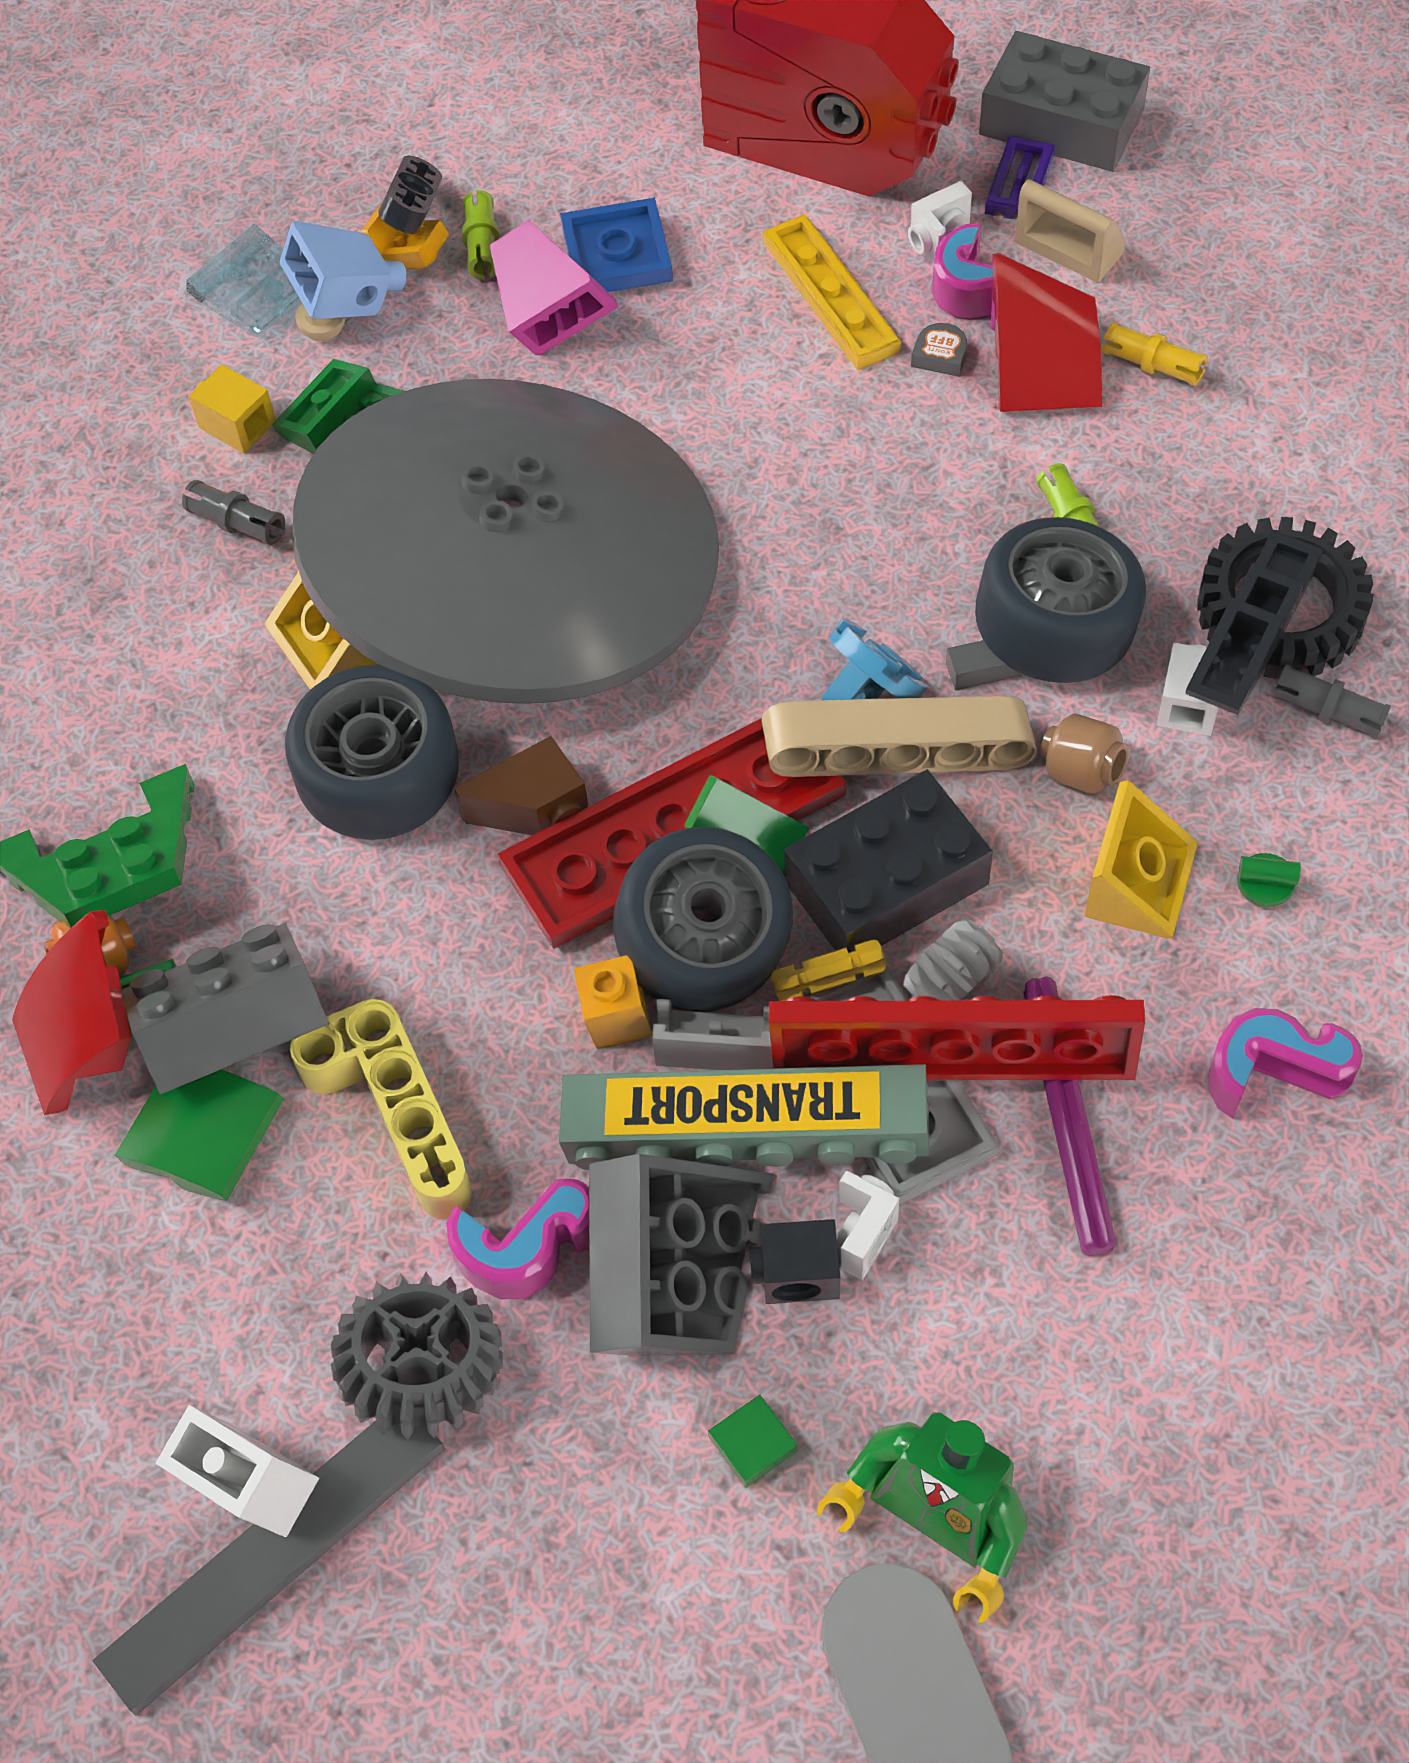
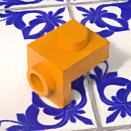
M380 204L362 228L361 233L371 238L382 258L387 261H400L404 264L405 269L414 268L419 270L432 264L438 256L439 249L450 235L442 221H423L418 233H404L391 227L381 219L378 214Z

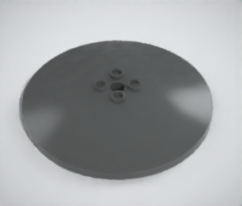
M466 379L440 382L413 388L368 406L345 421L319 446L305 467L297 487L293 505L292 541L295 562L303 585L325 620L344 640L380 666L417 679L434 690L468 699L519 704L558 702L604 692L636 679L672 655L691 635L700 622L710 601L718 568V529L710 502L692 470L668 444L638 421L595 399L569 390L525 381ZM514 500L523 506L511 508L502 501Z

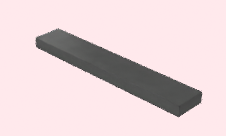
M374 1421L313 1473L319 1477V1480L287 1537L253 1524L92 1660L127 1708L137 1716L446 1449L437 1436L433 1438L426 1431V1426L415 1427L413 1434L407 1441L401 1433V1425H393L382 1435L380 1430L376 1428V1421Z

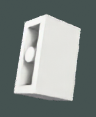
M191 1405L187 1407L156 1461L157 1465L235 1516L284 1537H287L319 1480V1477L238 1427Z

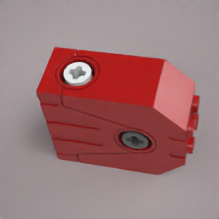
M696 0L698 50L700 53L699 74L702 91L701 112L704 129L703 146L737 157L740 155L741 158L868 197L912 177L923 158L929 159L932 156L941 126H948L955 112L957 99L950 95V90L957 76L959 60L953 58L954 34L925 0Z

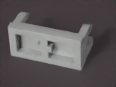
M657 1000L658 1024H654L652 1036L656 1066L708 1070L773 1069L769 1031V1006H764V1016L676 1011L672 1010L670 1000Z

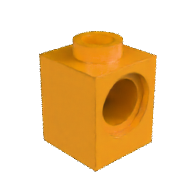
M627 955L573 968L583 1020L596 1049L653 1036L644 990L637 983L633 962Z

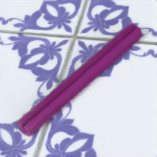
M1051 977L1032 978L1025 983L1023 992L1025 1000H1032L1045 995L1059 997L1056 982ZM1043 1080L1081 1251L1087 1256L1107 1254L1113 1251L1116 1239L1079 1080Z

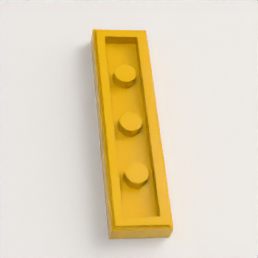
M806 214L763 231V243L856 370L901 352L900 339Z

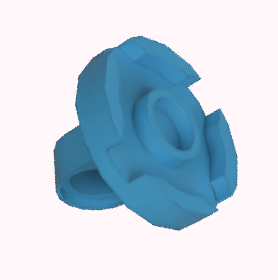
M842 618L830 633L829 638L835 647L850 661L828 687L822 700L878 699L885 689L898 698H920L928 685L921 681L923 678L914 668L883 642L881 645L871 639L864 642L862 638L867 630L848 619Z

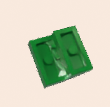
M332 359L274 421L272 426L285 439L314 454L328 436L349 418L368 406L392 395L404 392V390L376 383L367 367Z
M222 1069L163 1094H159L155 1085L114 1156L125 1166L132 1169L170 1178L181 1189L188 1192L227 1201L284 1099L273 1090Z

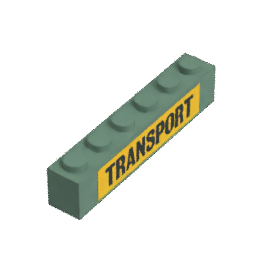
M926 1065L562 1075L559 1144L568 1163L575 1164L584 1170H589V1164L635 1154H646L720 1166H729L732 1164V1161L757 1160L758 1163L765 1166L779 1167L791 1164L793 1159H818L821 1163L828 1165H845L853 1162L854 1158L879 1157L883 1162L892 1164L908 1163L915 1160L916 1156H929V1108Z

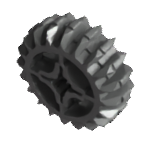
M427 1272L420 1279L419 1284H408L407 1279L400 1273L395 1288L387 1289L376 1281L375 1287L372 1290L373 1300L356 1295L355 1301L352 1304L353 1314H341L338 1323L339 1334L333 1336L331 1353L334 1362L331 1363L333 1380L339 1385L341 1400L345 1406L354 1405L355 1416L359 1418L360 1423L375 1417L376 1428L380 1430L382 1435L393 1425H401V1433L408 1441L415 1427L426 1426V1431L435 1438L439 1431L440 1422L446 1420L459 1430L463 1422V1410L479 1415L480 1409L483 1407V1395H493L497 1387L496 1374H499L500 1369L503 1367V1352L499 1349L502 1345L501 1331L498 1328V1324H493V1313L489 1309L488 1304L478 1305L477 1295L474 1294L473 1288L457 1293L456 1283H454L451 1276L440 1286L432 1285V1278H430ZM456 1338L460 1340L467 1350L459 1366L450 1360V1344ZM378 1344L384 1348L385 1355L383 1356L384 1364L375 1372L368 1364L367 1359L373 1348Z

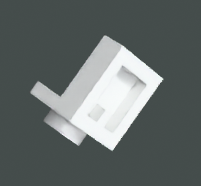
M962 181L912 203L911 226L908 229L910 243L918 254L924 253L933 264L936 247L941 239L950 230L970 224L972 192Z
M845 1171L839 1181V1202L860 1213L858 1214L853 1211L848 1216L837 1237V1245L841 1246V1269L860 1280L864 1279L898 1222L900 1198L894 1196L893 1190L886 1183L871 1175H863L860 1178L849 1171Z

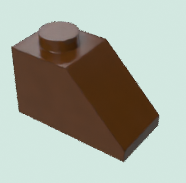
M552 736L454 787L460 815L466 824L527 835H534L588 807L585 782Z

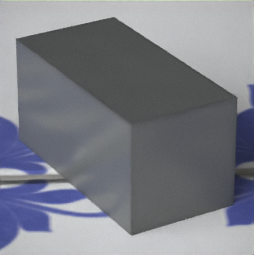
M984 640L947 648L946 666L955 691L1018 677L1021 674L1001 661L989 649Z

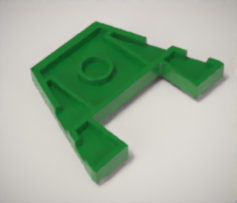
M186 764L139 783L151 808L150 812L139 817L129 816L115 821L108 830L85 840H69L61 844L54 853L47 856H41L30 829L0 841V873L5 874L11 885L20 892L26 890L30 893L38 906L58 921L65 923L69 928L74 926L89 912L105 910L108 917L182 885L187 848L184 825L185 822L190 821L192 808L188 801V795L194 792L195 786Z

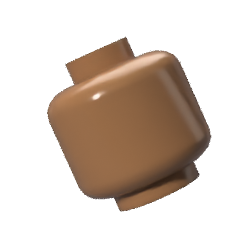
M1073 713L1064 718L1058 727L1051 726L1047 730L1041 744V756L1046 758V769L1053 781L1091 794H1097L1108 785H1116L1121 779L1127 765L1129 748L1127 744L1123 743L1121 732L1116 726Z

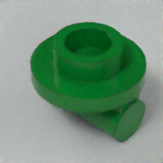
M1259 853L1250 857L1241 856L1237 875L1238 888L1241 894L1253 904L1263 907L1281 905L1292 896L1295 886L1299 883L1301 863L1286 861L1282 857L1271 853Z

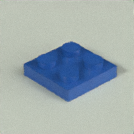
M655 197L560 213L568 256L607 292L673 281L672 264Z

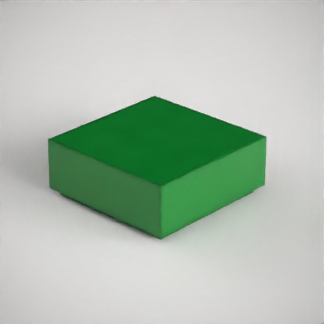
M760 1394L708 1430L710 1440L745 1488L798 1452L796 1442Z

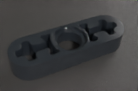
M404 156L378 210L381 219L401 232L408 234L418 233L442 180L441 172L435 166L419 157Z

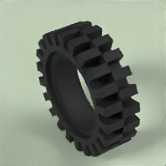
M1269 517L1258 519L1255 533L1248 523L1238 526L1235 538L1227 533L1220 539L1218 549L1213 547L1208 555L1197 599V611H1201L1199 617L1201 629L1209 628L1207 636L1209 642L1231 598L1236 597L1235 586L1241 578L1247 575L1252 563H1256L1273 530ZM1281 517L1278 530L1275 531L1324 549L1321 561L1313 577L1317 578L1328 590L1333 602V612L1319 626L1306 631L1284 632L1266 665L1263 677L1275 679L1278 668L1285 667L1286 664L1300 671L1306 666L1310 675H1320L1323 673L1326 662L1332 669L1342 663L1344 654L1351 655L1356 648L1358 639H1361L1373 602L1374 594H1371L1373 587L1372 575H1365L1367 563L1363 556L1352 560L1355 546L1348 540L1337 548L1334 547L1338 535L1337 532L1327 528L1321 538L1314 536L1316 522L1305 520L1301 532L1292 530L1293 517Z

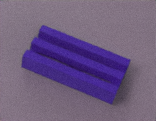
M1009 136L985 202L984 214L994 216L995 211L1004 212L1003 218L1013 219L1014 214L1018 215L1020 191L1027 179L1035 154H1040L1041 158L1033 181L1044 186L1054 158L1055 145ZM1016 151H1024L1009 198L1000 197Z

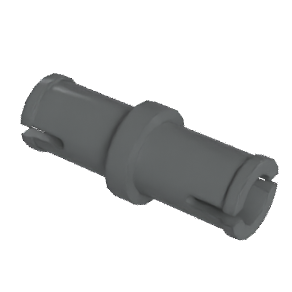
M193 480L186 486L185 490L202 497V500L199 501L183 494L182 506L186 511L217 522L221 530L229 533L240 531L262 540L268 545L277 543L281 538V534L265 528V524H270L284 530L285 517L282 513L273 512L251 503L249 498L238 491L226 493L206 485L200 480Z
M1288 664L1285 665L1272 695L1273 698H1280L1319 714L1317 718L1319 721L1328 724L1329 719L1369 734L1377 739L1381 726H1383L1391 708V705L1382 704L1345 689V682L1335 679L1332 684L1292 668Z

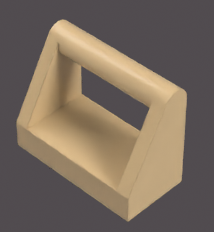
M1030 179L1026 180L1019 196L1015 243L1099 283L1124 253L1126 240L1116 221Z

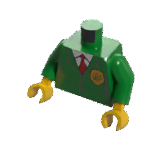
M932 1412L921 1427L913 1422H905L879 1429L847 1470V1475L850 1479L847 1482H837L830 1487L817 1507V1515L820 1516L829 1503L842 1505L847 1512V1518L838 1532H846L851 1528L864 1508L863 1493L865 1490L872 1492L870 1499L972 1567L976 1568L979 1565L981 1567L979 1574L973 1576L960 1587L953 1597V1606L957 1612L967 1604L972 1594L979 1597L983 1604V1613L979 1617L978 1624L985 1622L1002 1605L1004 1592L998 1579L999 1577H1007L1027 1530V1516L1016 1489L1012 1487L1014 1471L1012 1460L1009 1456L985 1442V1435L982 1429L975 1423L968 1420L954 1422L939 1412Z

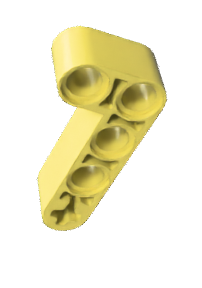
M377 999L362 1001L326 1016L329 1022L328 1025L292 1039L290 1045L291 1057L301 1081L312 1092L330 1094L366 1079L417 1199L427 1214L434 1218L448 1219L454 1206L465 1211L471 1201L472 1188L463 1158L400 1018L391 1004ZM380 1030L388 1031L386 1036L380 1040H365L373 1032ZM333 1054L330 1060L323 1064H310L319 1055ZM395 1079H410L408 1084L401 1089H386L387 1085ZM423 1126L432 1128L429 1135L422 1139L412 1140L407 1138L409 1133L416 1128ZM438 1163L448 1183L447 1186L438 1188L437 1184L433 1181L429 1167H433Z

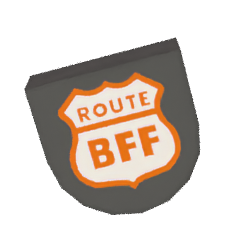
M935 323L927 326L917 337L911 355V367L960 377L966 359L967 338L964 332L957 326L949 323Z

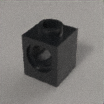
M835 1219L760 1224L761 1246L749 1247L752 1285L764 1284L766 1304L840 1299V1267Z

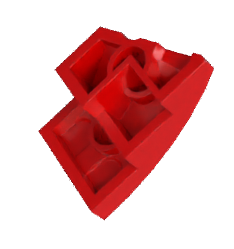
M1001 253L992 254L993 302L995 303V355L998 358L999 411L1102 407L1101 348L1095 297Z
M105 910L89 912L54 944L27 981L12 1018L44 1116L68 1110L76 1079L122 1071L131 1041V1033L122 999L117 966L107 965L101 948L106 927L109 926Z

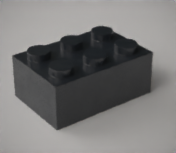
M926 769L785 848L784 877L790 891L833 949L836 951L847 948L848 953L855 951L854 945L872 939L877 940L883 946L989 885L993 850L930 771Z

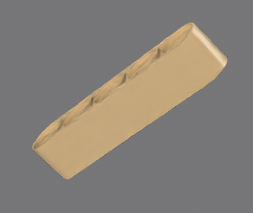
M1016 696L789 701L771 706L762 716L770 769L775 774L786 777L921 773L926 769L930 772L1011 770L1025 766L1037 754V746L1026 704Z

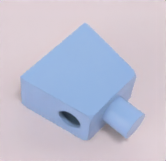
M292 221L279 263L312 319L375 316L381 310L387 291H401L406 283L404 264L400 261L384 260L368 235L355 231Z

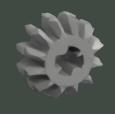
M970 919L957 921L933 942L909 969V972L905 975L903 986L913 995L912 998L931 996L939 1000H967L997 969V966L1002 962L1003 951L994 942L995 939L983 927L979 928Z

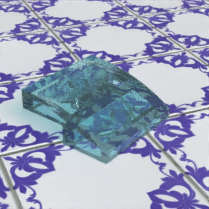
M255 223L186 280V291L195 299L239 329L257 338L301 301L279 263L283 248Z

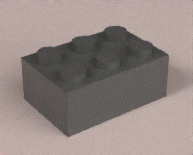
M1015 30L982 92L979 135L1007 142L1008 137L1012 136L1055 145L1054 156L1114 172L1144 110L1150 66Z
M286 922L278 926L267 924L253 928L243 935L241 941L221 949L218 947L201 949L189 956L186 963L165 972L160 969L147 971L134 978L130 986L121 989L132 1034L159 1094H163L329 1024L305 963Z

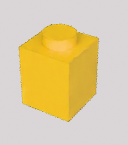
M223 364L207 379L202 380L188 396L198 427L243 454L272 427L276 420L268 389Z

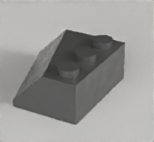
M635 1154L589 1164L590 1353L627 1356L734 1354L750 1284L741 1269L747 1245L754 1246L759 1243L761 1234L760 1224L762 1223L753 1219L758 1194L770 1193L774 1173L646 1154Z

